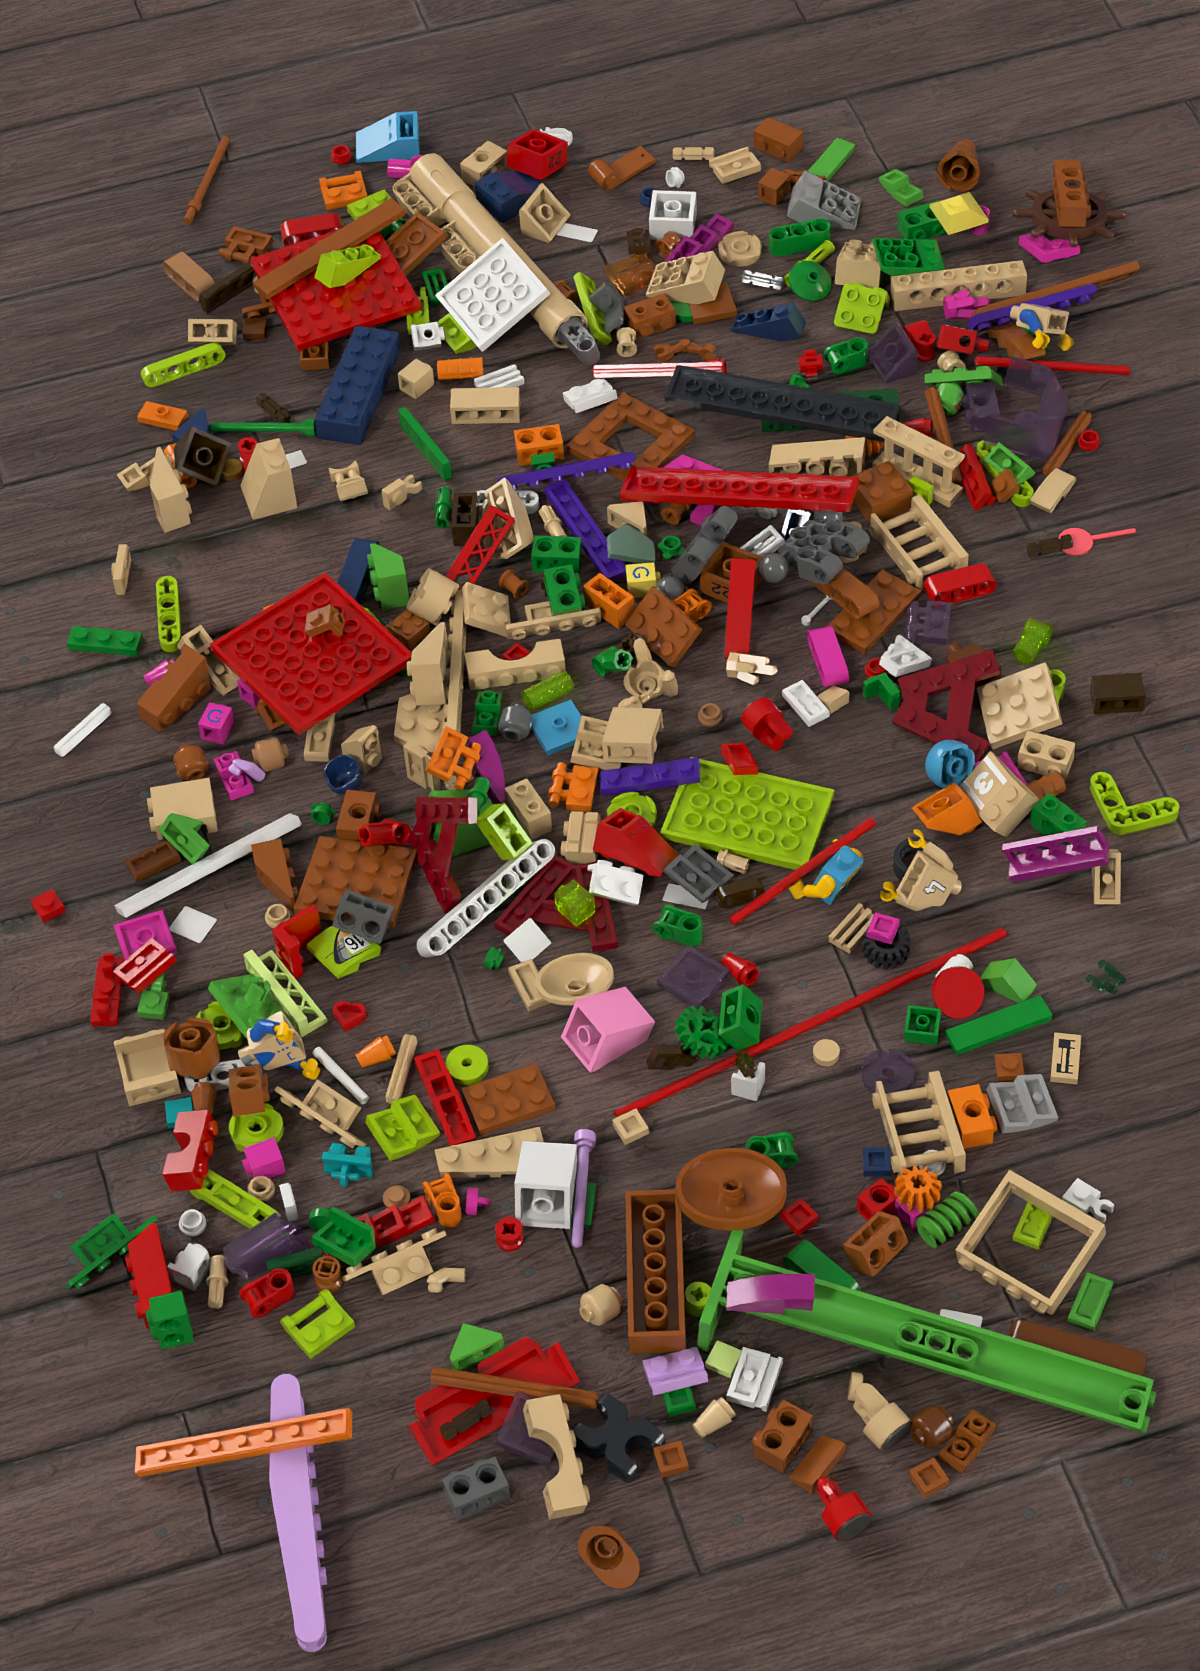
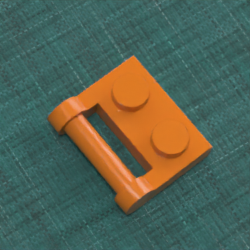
M361 170L355 171L351 175L330 179L325 177L319 178L326 210L347 207L348 204L367 197Z

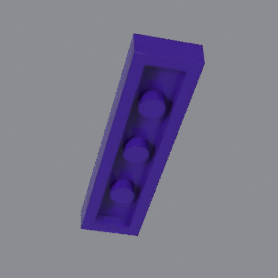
M698 757L601 771V792L603 796L701 782L700 761Z

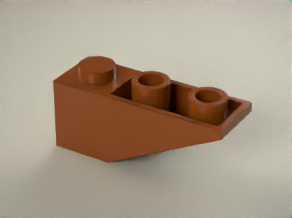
M281 838L251 844L258 879L294 913L298 891L297 886L291 887V882H295L293 868H287L286 864L291 862L288 847L283 848Z

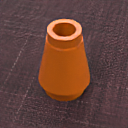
M386 1035L382 1038L380 1036L355 1055L361 1067L364 1068L391 1060V1056L395 1055L396 1052Z

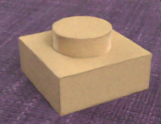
M637 1109L612 1119L613 1126L625 1145L649 1134V1128Z

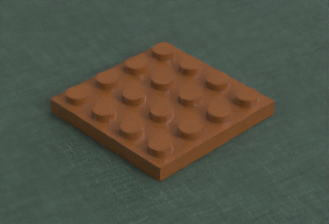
M319 836L294 906V915H297L302 909L315 904L318 908L320 919L334 921L339 901L347 889L394 906L388 927L394 929L417 860V849L392 845L365 847L361 845V841Z

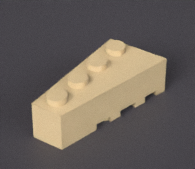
M865 437L773 445L769 461V473L853 476L864 471Z

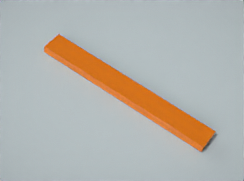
M349 1408L138 1446L136 1449L135 1474L142 1477L351 1439L353 1412Z

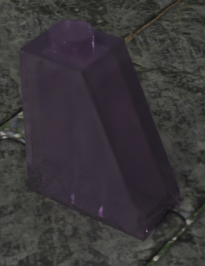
M275 1212L225 1246L223 1251L227 1258L225 1259L227 1268L232 1273L249 1278L268 1270L266 1261L309 1250L311 1247L303 1229Z

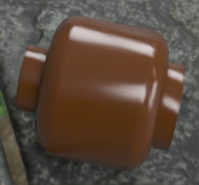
M928 1406L912 1418L910 1423L912 1431L910 1435L918 1446L923 1445L928 1449H935L951 1437L954 1422L951 1415L944 1408Z

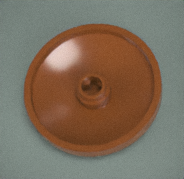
M724 1148L703 1153L689 1161L681 1169L676 1180V1199L682 1212L694 1222L717 1230H744L761 1225L773 1218L782 1209L787 1197V1181L781 1167L766 1155L748 1149Z

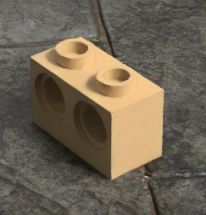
M1027 730L1018 753L1017 768L1042 775H1048L1056 771L1062 776L1063 780H1066L1074 759L1075 743Z

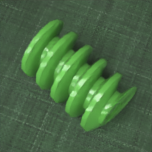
M953 1192L949 1198H945L941 1204H937L933 1207V1210L927 1211L925 1216L917 1219V1230L929 1246L936 1248L935 1239L943 1244L946 1242L945 1235L950 1238L954 1236L953 1228L956 1231L962 1230L961 1222L969 1225L971 1223L970 1217L977 1219L979 1213L967 1196L960 1192Z

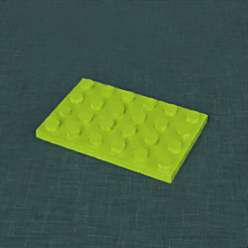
M699 759L701 782L679 785L660 832V836L665 840L691 846L696 844L700 848L716 852L727 849L729 853L746 859L796 870L813 856L834 798V789L759 772L758 775H733L728 765Z

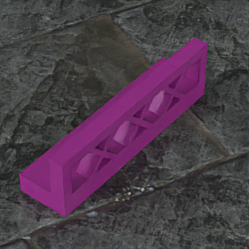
M1094 826L1006 843L1002 845V851L1010 861L1008 877L1012 882L1108 865L1110 844L1099 827ZM1091 836L1096 838L1094 841L1084 839ZM1066 841L1073 843V845L1060 844V842ZM1044 846L1050 849L1041 850L1036 847ZM1019 850L1025 852V854L1015 855L1013 851Z

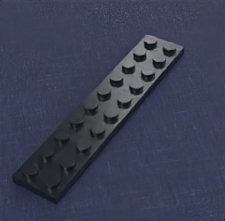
M681 365L676 366L665 394V403L852 437H865V439L885 442V439L874 434L873 430L886 416L896 420L899 412V404Z

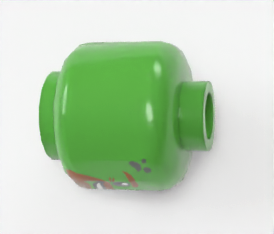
M957 383L940 384L937 390L945 417L954 416L965 400L964 392Z

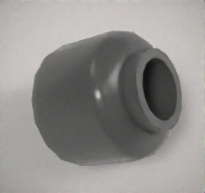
M519 704L504 708L498 724V730L503 738L510 742H518L525 739L529 734L533 721L532 714Z

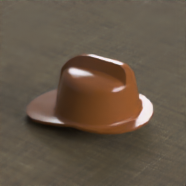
M599 1525L592 1526L581 1534L578 1541L579 1555L602 1582L615 1589H624L633 1585L639 1576V1559L619 1530L610 1526Z

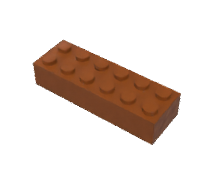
M676 1189L625 1191L629 1353H669L685 1350L682 1211L677 1203Z

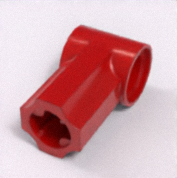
M386 818L382 822L362 824V827L358 829V838L361 841V845L365 847L393 843L404 845L409 841L411 828L406 823Z

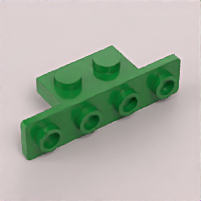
M113 1213L71 1245L70 1250L85 1269L68 1281L65 1287L68 1290L73 1286L79 1289L90 1280L88 1275L95 1269L101 1272L112 1263L109 1258L117 1252L120 1255L126 1253L129 1250L128 1244L150 1224L155 1223L158 1220L156 1216H152L130 1233L115 1213Z

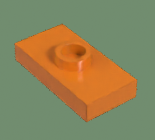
M146 401L137 415V419L140 423L176 431L185 423L188 418V411Z

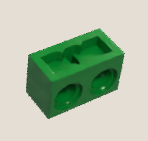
M938 200L898 212L897 229L904 239L925 240L947 234L930 209V204L938 202Z
M534 535L531 555L533 572L544 573V569L572 564L574 573L578 572L580 574L582 559L581 537Z
M572 564L544 569V584L551 615L557 616L582 611V608H585L583 593H578L577 587H580V578L578 572L574 573ZM560 580H564V581H567L568 583H566V584H559V583H557V582L560 581ZM565 601H569V602H571V603H573V604H572V605H569V606H566V605H563L562 603L565 602Z
M182 1290L149 1298L150 1309L145 1310L153 1341L159 1340L161 1350L194 1342L191 1322Z

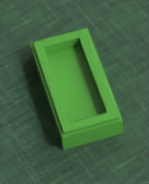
M1087 1272L1067 1322L1094 1332L1114 1281Z

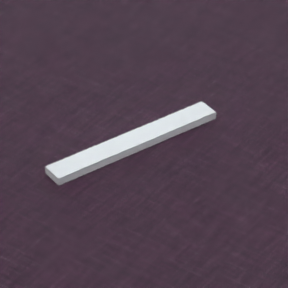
M289 813L114 905L118 914L127 918L252 852L251 844L274 840L301 825L299 817Z

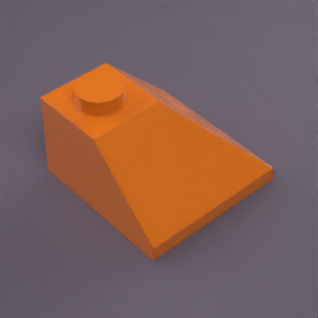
M955 782L911 807L923 824L933 830L962 835L963 833L972 832L977 825L982 823L970 799Z

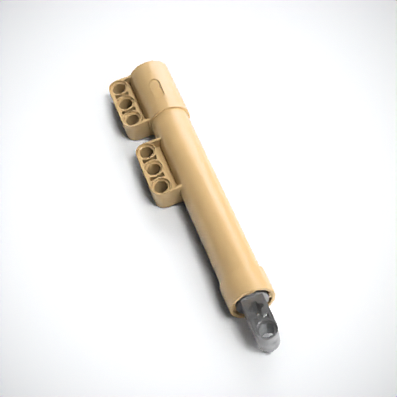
M433 153L420 157L410 169V173L393 185V192L397 201L405 209L408 216L411 218L418 212L437 227L445 222L449 223L441 228L446 233L447 238L439 247L445 258L460 274L503 238L550 292L548 297L529 312L539 323L540 329L556 347H569L583 364L593 365L597 363L600 359V352L594 338L587 331L588 319L581 310L558 290L481 205L473 191L440 155Z

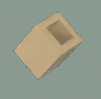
M415 359L398 373L400 390L414 399L419 398L434 385L433 368Z

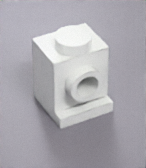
M437 322L411 325L414 351L441 347V340H445L443 327H438ZM430 331L433 335L431 338H426L424 333Z
M189 1243L185 1250L177 1255L175 1264L169 1263L167 1266L171 1281L195 1291L210 1269V1257L207 1249L200 1244L193 1245Z

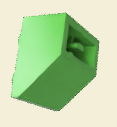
M375 543L370 544L371 554H367L369 569L373 568V570L369 571L371 584L377 586L373 588L375 601H380L382 610L407 606L409 593L402 556Z

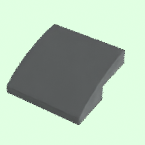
M696 844L684 855L680 854L663 871L701 903L712 898L716 890L731 882L734 876Z

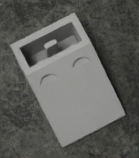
M804 171L793 186L787 217L798 222L823 218L830 222L831 228L855 230L862 198Z

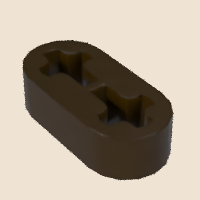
M754 877L719 887L715 892V897L719 907L727 909L750 903L764 893L765 890L760 879Z

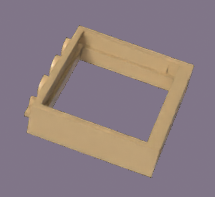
M1009 1170L956 1248V1255L959 1260L958 1263L969 1271L974 1269L980 1272L982 1277L990 1284H1000L1006 1288V1292L1016 1299L1022 1297L1030 1302V1306L1034 1310L1042 1314L1047 1312L1053 1316L1105 1237V1224ZM1012 1193L1090 1237L1050 1299L972 1254Z

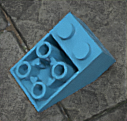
M417 111L396 112L356 132L357 163L389 161V159L411 160L414 156L420 155Z

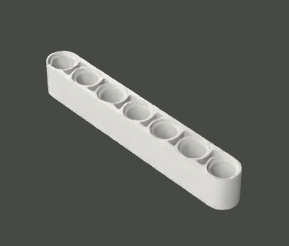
M546 839L532 842L533 845L519 857L507 861L418 939L417 950L419 954L429 958L445 953L554 857L555 848L553 844ZM537 847L541 849V857L537 854ZM520 862L524 866V872H522L519 868ZM502 877L506 880V888L502 885ZM484 893L489 897L488 904L484 900ZM466 908L471 912L470 919L466 916ZM448 924L453 927L452 935L448 932ZM431 939L435 943L434 951L430 948L429 945Z

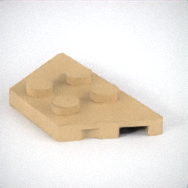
M409 694L400 697L394 741L404 746L410 740L417 745L425 747L429 754H433L443 731V722H446L444 704L416 705L415 696Z

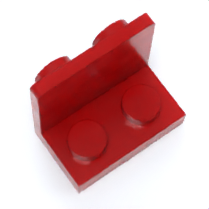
M315 904L302 909L297 915L285 922L279 923L272 929L276 955L295 979L304 975L302 969L304 961L300 951L305 949L312 939L322 933L319 912Z

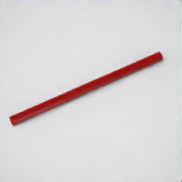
M976 356L975 365L1117 375H1129L1130 373L1129 366L984 356Z
M872 817L868 818L731 915L729 920L732 925H737L834 856L844 845L848 846L876 826L875 820Z

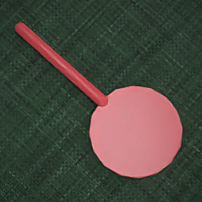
M1070 528L1060 533L1058 539L1063 535L1070 534L1073 539V547L1065 550L1063 548L1060 549L1066 554L1083 555L1091 550L1093 540L1135 533L1136 529L1132 528L1091 536L1090 533L1083 529Z

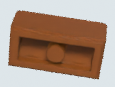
M822 1435L789 1476V1480L813 1495L818 1488V1479L827 1477L846 1453V1444Z

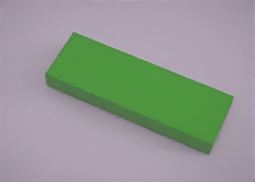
M836 138L808 170L809 173L825 176L828 182L855 151V144Z

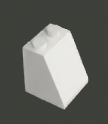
M522 1141L515 1178V1218L520 1221L522 1226L570 1229L577 1170V1144Z

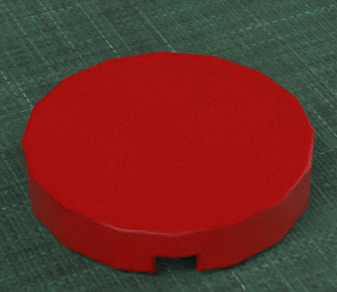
M954 966L941 971L935 978L932 986L935 1007L941 1009L943 1015L954 1019L967 1018L973 1015L980 1008L984 999V985L980 976L973 970L963 966Z

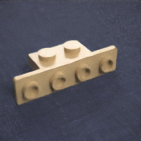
M548 601L525 605L527 621L507 624L506 637L507 639L520 640L534 634L541 636L556 630L569 631L573 627L578 626L591 627L601 622L600 608L552 616ZM565 601V602H563L562 604H563V605H566V606H569V605H572L573 603H571V602H569V601Z
M316 1080L304 1101L281 1087L277 1086L274 1090L282 1095L279 1099L291 1108L294 1105L301 1108L299 1113L311 1121L316 1118L322 1122L319 1127L332 1135L334 1132L342 1136L340 1141L351 1148H354L355 1145L366 1146L365 1142L347 1131L361 1110V1107L322 1081Z
M436 1228L421 1234L423 1240L415 1244L410 1239L397 1245L398 1251L388 1255L384 1251L371 1257L373 1261L371 1264L363 1267L360 1262L355 1267L346 1268L348 1274L342 1276V1279L345 1282L371 1270L381 1294L389 1293L433 1272L422 1246L447 1236L445 1230L438 1233Z

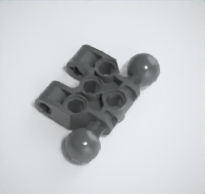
M722 506L714 514H710L703 519L701 530L671 570L673 576L662 578L656 586L671 601L686 592L684 584H689L697 578L721 543L728 538L729 532L738 520L736 512L730 507Z
M815 511L814 520H808L802 527H796L791 530L790 537L778 548V554L770 553L763 557L759 564V572L761 577L768 583H779L786 578L789 572V565L797 568L800 578L825 585L843 569L842 561L838 556L855 558L870 543V539L863 529L843 522L842 512Z

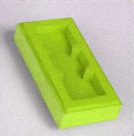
M1027 1202L1013 1234V1241L1039 1250L1053 1216Z

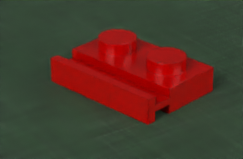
M151 938L113 972L120 981L130 989H133L136 994H140L177 960L172 953H169L167 949Z

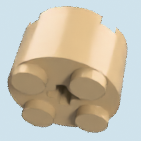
M428 568L419 580L421 583L412 592L407 604V610L436 626L442 617V613L446 614L450 609L452 602L449 599L455 595L459 584Z

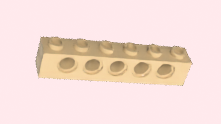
M1021 260L892 276L890 297L894 311L942 306L944 296L954 295L963 289L969 291V297L972 296L974 299L987 297L991 300L1015 297L1026 294L1027 274Z

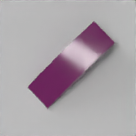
M484 730L469 738L468 748H471L473 743H478L482 746L479 753L480 759L477 764H474L472 775L475 779L478 777L487 778L490 781L487 796L492 801V805L502 804L505 801L504 773L495 745L488 732Z
M775 1274L728 1282L726 1310L783 1314L784 1309L812 1311L815 1274Z

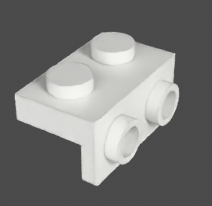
M598 860L597 863L588 865L587 870L592 872L588 894L633 906L639 904L644 875L635 873V869L631 867H612V862Z

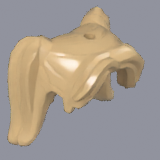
M638 638L635 640L633 646L637 657V666L635 668L630 667L624 677L626 690L632 695L638 696L641 704L662 694L669 697L676 696L678 684L674 673L670 670L664 672L659 664L652 660L651 653L644 639Z

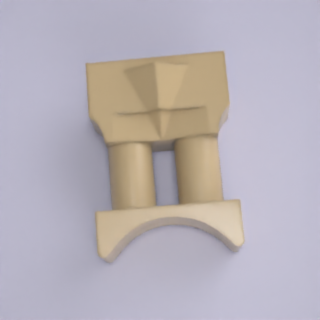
M356 461L344 469L329 468L331 481H336L337 483L336 489L340 501L350 498L355 499L357 496L368 494L365 480L359 476V467Z

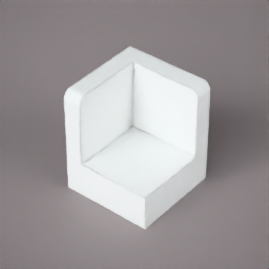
M759 1062L758 1070L754 1072L756 1077L753 1079L750 1076L745 1078L740 1070H738V1073H733L731 1077V1094L757 1101L765 1082V1063Z

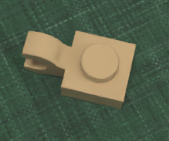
M409 475L404 481L399 478L383 488L382 498L384 507L390 511L397 505L402 504L407 500L408 493L415 494L422 490V482L418 481L416 484H413L415 483L414 476Z

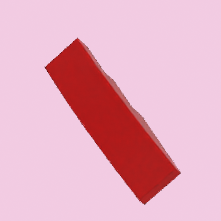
M731 558L725 659H728L731 652L749 654L756 560Z
M437 1049L414 1057L420 1078L449 1145L454 1146L475 1140L476 1136L458 1089L456 1090L440 1050Z
M423 1195L401 1208L394 1204L373 1217L366 1213L357 1218V1220L367 1223L373 1228L376 1249L406 1237L436 1221L429 1203Z

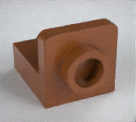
M262 699L258 701L255 712L257 716L261 715L270 732L287 725Z

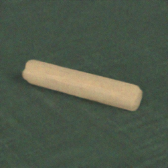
M405 1034L403 1036L385 1096L386 1102L389 1104L402 1097L417 1045V1038L414 1035Z

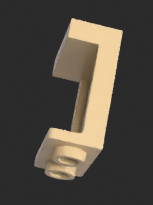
M613 707L602 739L604 762L653 764L655 738L657 732L663 730L662 710Z
M210 778L150 787L151 798H147L149 813L153 812L154 817H149L151 832L157 833L158 840H163V835L158 830L171 813L202 821L203 824L207 825L208 833L218 831Z
M165 1029L151 1030L144 1034L132 1037L127 1036L114 1041L129 1106L181 1093L176 1071H170L163 1039Z

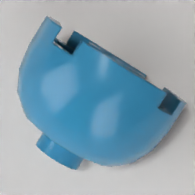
M943 740L938 742L930 749L925 762V770L929 779L942 789L954 782L960 786L966 776H969L974 769V752L968 748V745L960 741Z

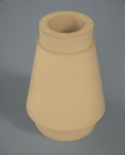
M721 1397L717 1401L714 1399L692 1426L699 1436L704 1438L706 1435L731 1423V1419L736 1414L731 1406Z

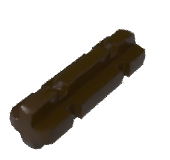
M265 393L256 396V404L264 408L280 423L290 422L291 414Z
M1070 534L1061 536L1060 539L1054 537L1041 540L1038 544L1036 542L1028 543L1026 551L1029 557L1038 556V553L1043 555L1060 551V548H1063V550L1073 547V539Z
M740 1051L737 1052V1058L734 1061L745 1078L748 1076L751 1079L755 1078L754 1072L758 1069L747 1052L744 1054Z
M482 1399L475 1404V1408L470 1407L452 1418V1423L448 1421L440 1426L439 1430L442 1437L446 1441H450L457 1436V1432L461 1434L480 1422L479 1418L482 1417L484 1419L491 1415L492 1408L485 1399Z

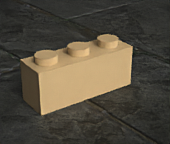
M519 387L451 389L450 412L452 424L520 423Z

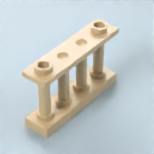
M888 416L873 430L874 434L885 439L884 451L872 462V467L890 461L908 484L909 480L916 476L933 485V500L949 508L963 494V487L952 482V471L965 458L964 454ZM894 444L904 448V458L894 453ZM913 453L924 458L923 467L913 463ZM933 463L943 468V477L932 472Z
M920 494L912 497L909 512L882 523L875 513L871 514L869 526L871 536L879 541L905 574L907 582L921 591L924 576L948 566L955 569L968 567L969 555ZM912 520L917 521L921 526L895 538L889 532V530ZM924 535L929 536L933 541L908 553L901 547V545ZM935 551L942 552L945 556L921 568H918L913 560Z
M929 1072L928 1084H925V1087L885 1094L882 1081H877L876 1093H872L874 1108L880 1110L893 1154L891 1166L893 1172H898V1175H902L904 1168L914 1167L915 1164L920 1166L942 1161L951 1163L954 1173L965 1172L966 1154L940 1072ZM921 1098L932 1100L933 1103L931 1108L891 1115L888 1105ZM927 1119L938 1120L940 1125L937 1129L899 1136L895 1125ZM934 1140L945 1141L946 1147H944V1150L904 1157L901 1146Z

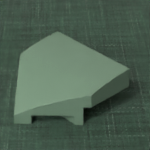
M626 523L607 537L608 558L640 564L655 562L654 542L631 525Z

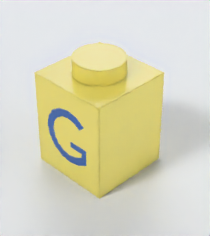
M654 562L626 565L628 593L634 596V598L645 597L651 587H656L658 581L661 580L660 572H655Z

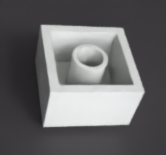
M653 190L649 215V234L651 240L663 238L664 234L668 231L676 233L681 240L685 236H692L697 214L696 192Z

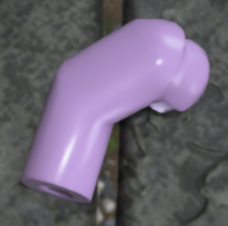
M234 759L228 767V770L235 776H239L243 770L257 782L262 781L265 777V772L253 762Z

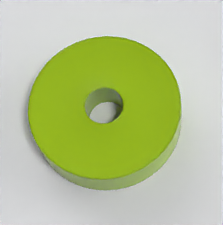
M462 1045L456 1047L448 1054L446 1068L449 1070L454 1083L462 1086H471L481 1082L486 1077L489 1069L488 1058L481 1048L474 1045Z

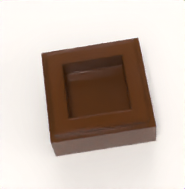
M244 318L243 340L265 339L266 318Z

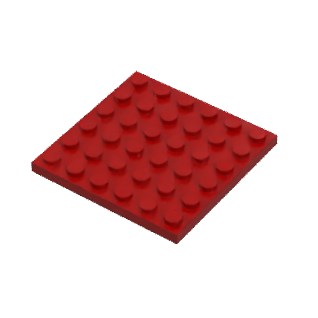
M336 231L251 258V266L259 279ZM380 231L354 247L369 245L381 255V259L346 285L329 288L314 278L315 270L269 298L297 351L351 334L355 326L369 328L422 310L420 300Z
M326 572L210 643L211 651L298 735H301L405 668L407 661H411L412 657L410 650ZM331 604L343 615L345 624L342 636L337 637L331 630L311 638L305 633L307 613Z

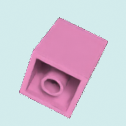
M626 987L576 999L561 1038L591 1073L647 1041L655 1021Z

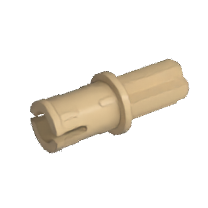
M543 505L542 509L539 510V514L544 522L546 532H549L551 536L567 537L562 528L561 519L556 517L551 506Z
M215 1255L210 1259V1274L206 1280L209 1286L208 1306L210 1308L219 1309L223 1306L224 1288L229 1283L226 1276L228 1258L222 1255Z

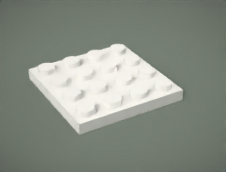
M502 238L435 296L483 352L548 297L550 292Z

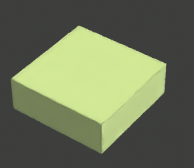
M717 1340L705 1362V1368L731 1378L736 1370L742 1350Z

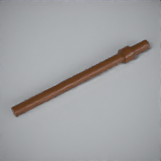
M227 136L222 137L193 200H190L188 203L187 213L183 219V222L187 225L192 223L194 216L201 209V201L230 142V138Z

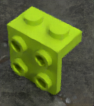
M844 283L834 319L835 326L872 335L876 334L884 307H889L891 299L888 292L878 287L868 288L859 283Z

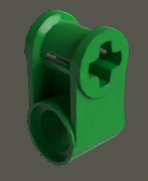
M853 338L829 346L824 351L823 356L826 361L830 362V368L834 374H842L849 370L864 367L868 363V343L863 338Z
M665 905L662 908L660 919L652 926L653 932L663 939H669L688 947H695L701 944L704 938L701 917L672 905Z
M789 1132L751 1137L746 1143V1149L766 1155L781 1168L792 1167L799 1160L792 1145L794 1142L793 1135Z

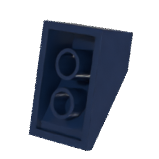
M520 171L490 173L475 182L476 199L501 223H505L519 215V210L542 182Z

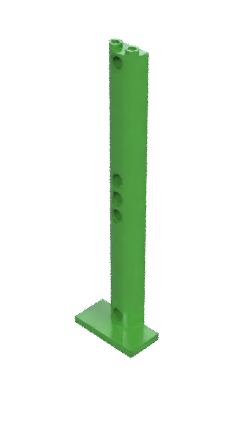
M732 1230L699 1322L697 1348L706 1352L709 1350L723 1307H726L728 1282L765 1275L801 1274L741 1256L743 1230ZM815 1278L812 1311L784 1309L783 1314L745 1312L1145 1434L1150 1417L1145 1415L1146 1408L1152 1409L1156 1397V1392L1151 1391L1153 1379ZM909 1337L912 1338L914 1341L909 1342L904 1340L903 1338ZM931 1346H938L941 1350H935ZM959 1354H965L969 1358H962ZM1127 1404L1133 1405V1406H1135L1137 1409H1130V1408H1128L1126 1405H1127Z

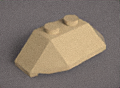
M503 478L487 489L486 500L482 507L479 522L490 505L515 518V521L491 559H508L534 541L526 507L510 482ZM498 517L493 524V529L504 528L507 521ZM492 536L484 538L483 544L485 549L492 547L494 544Z

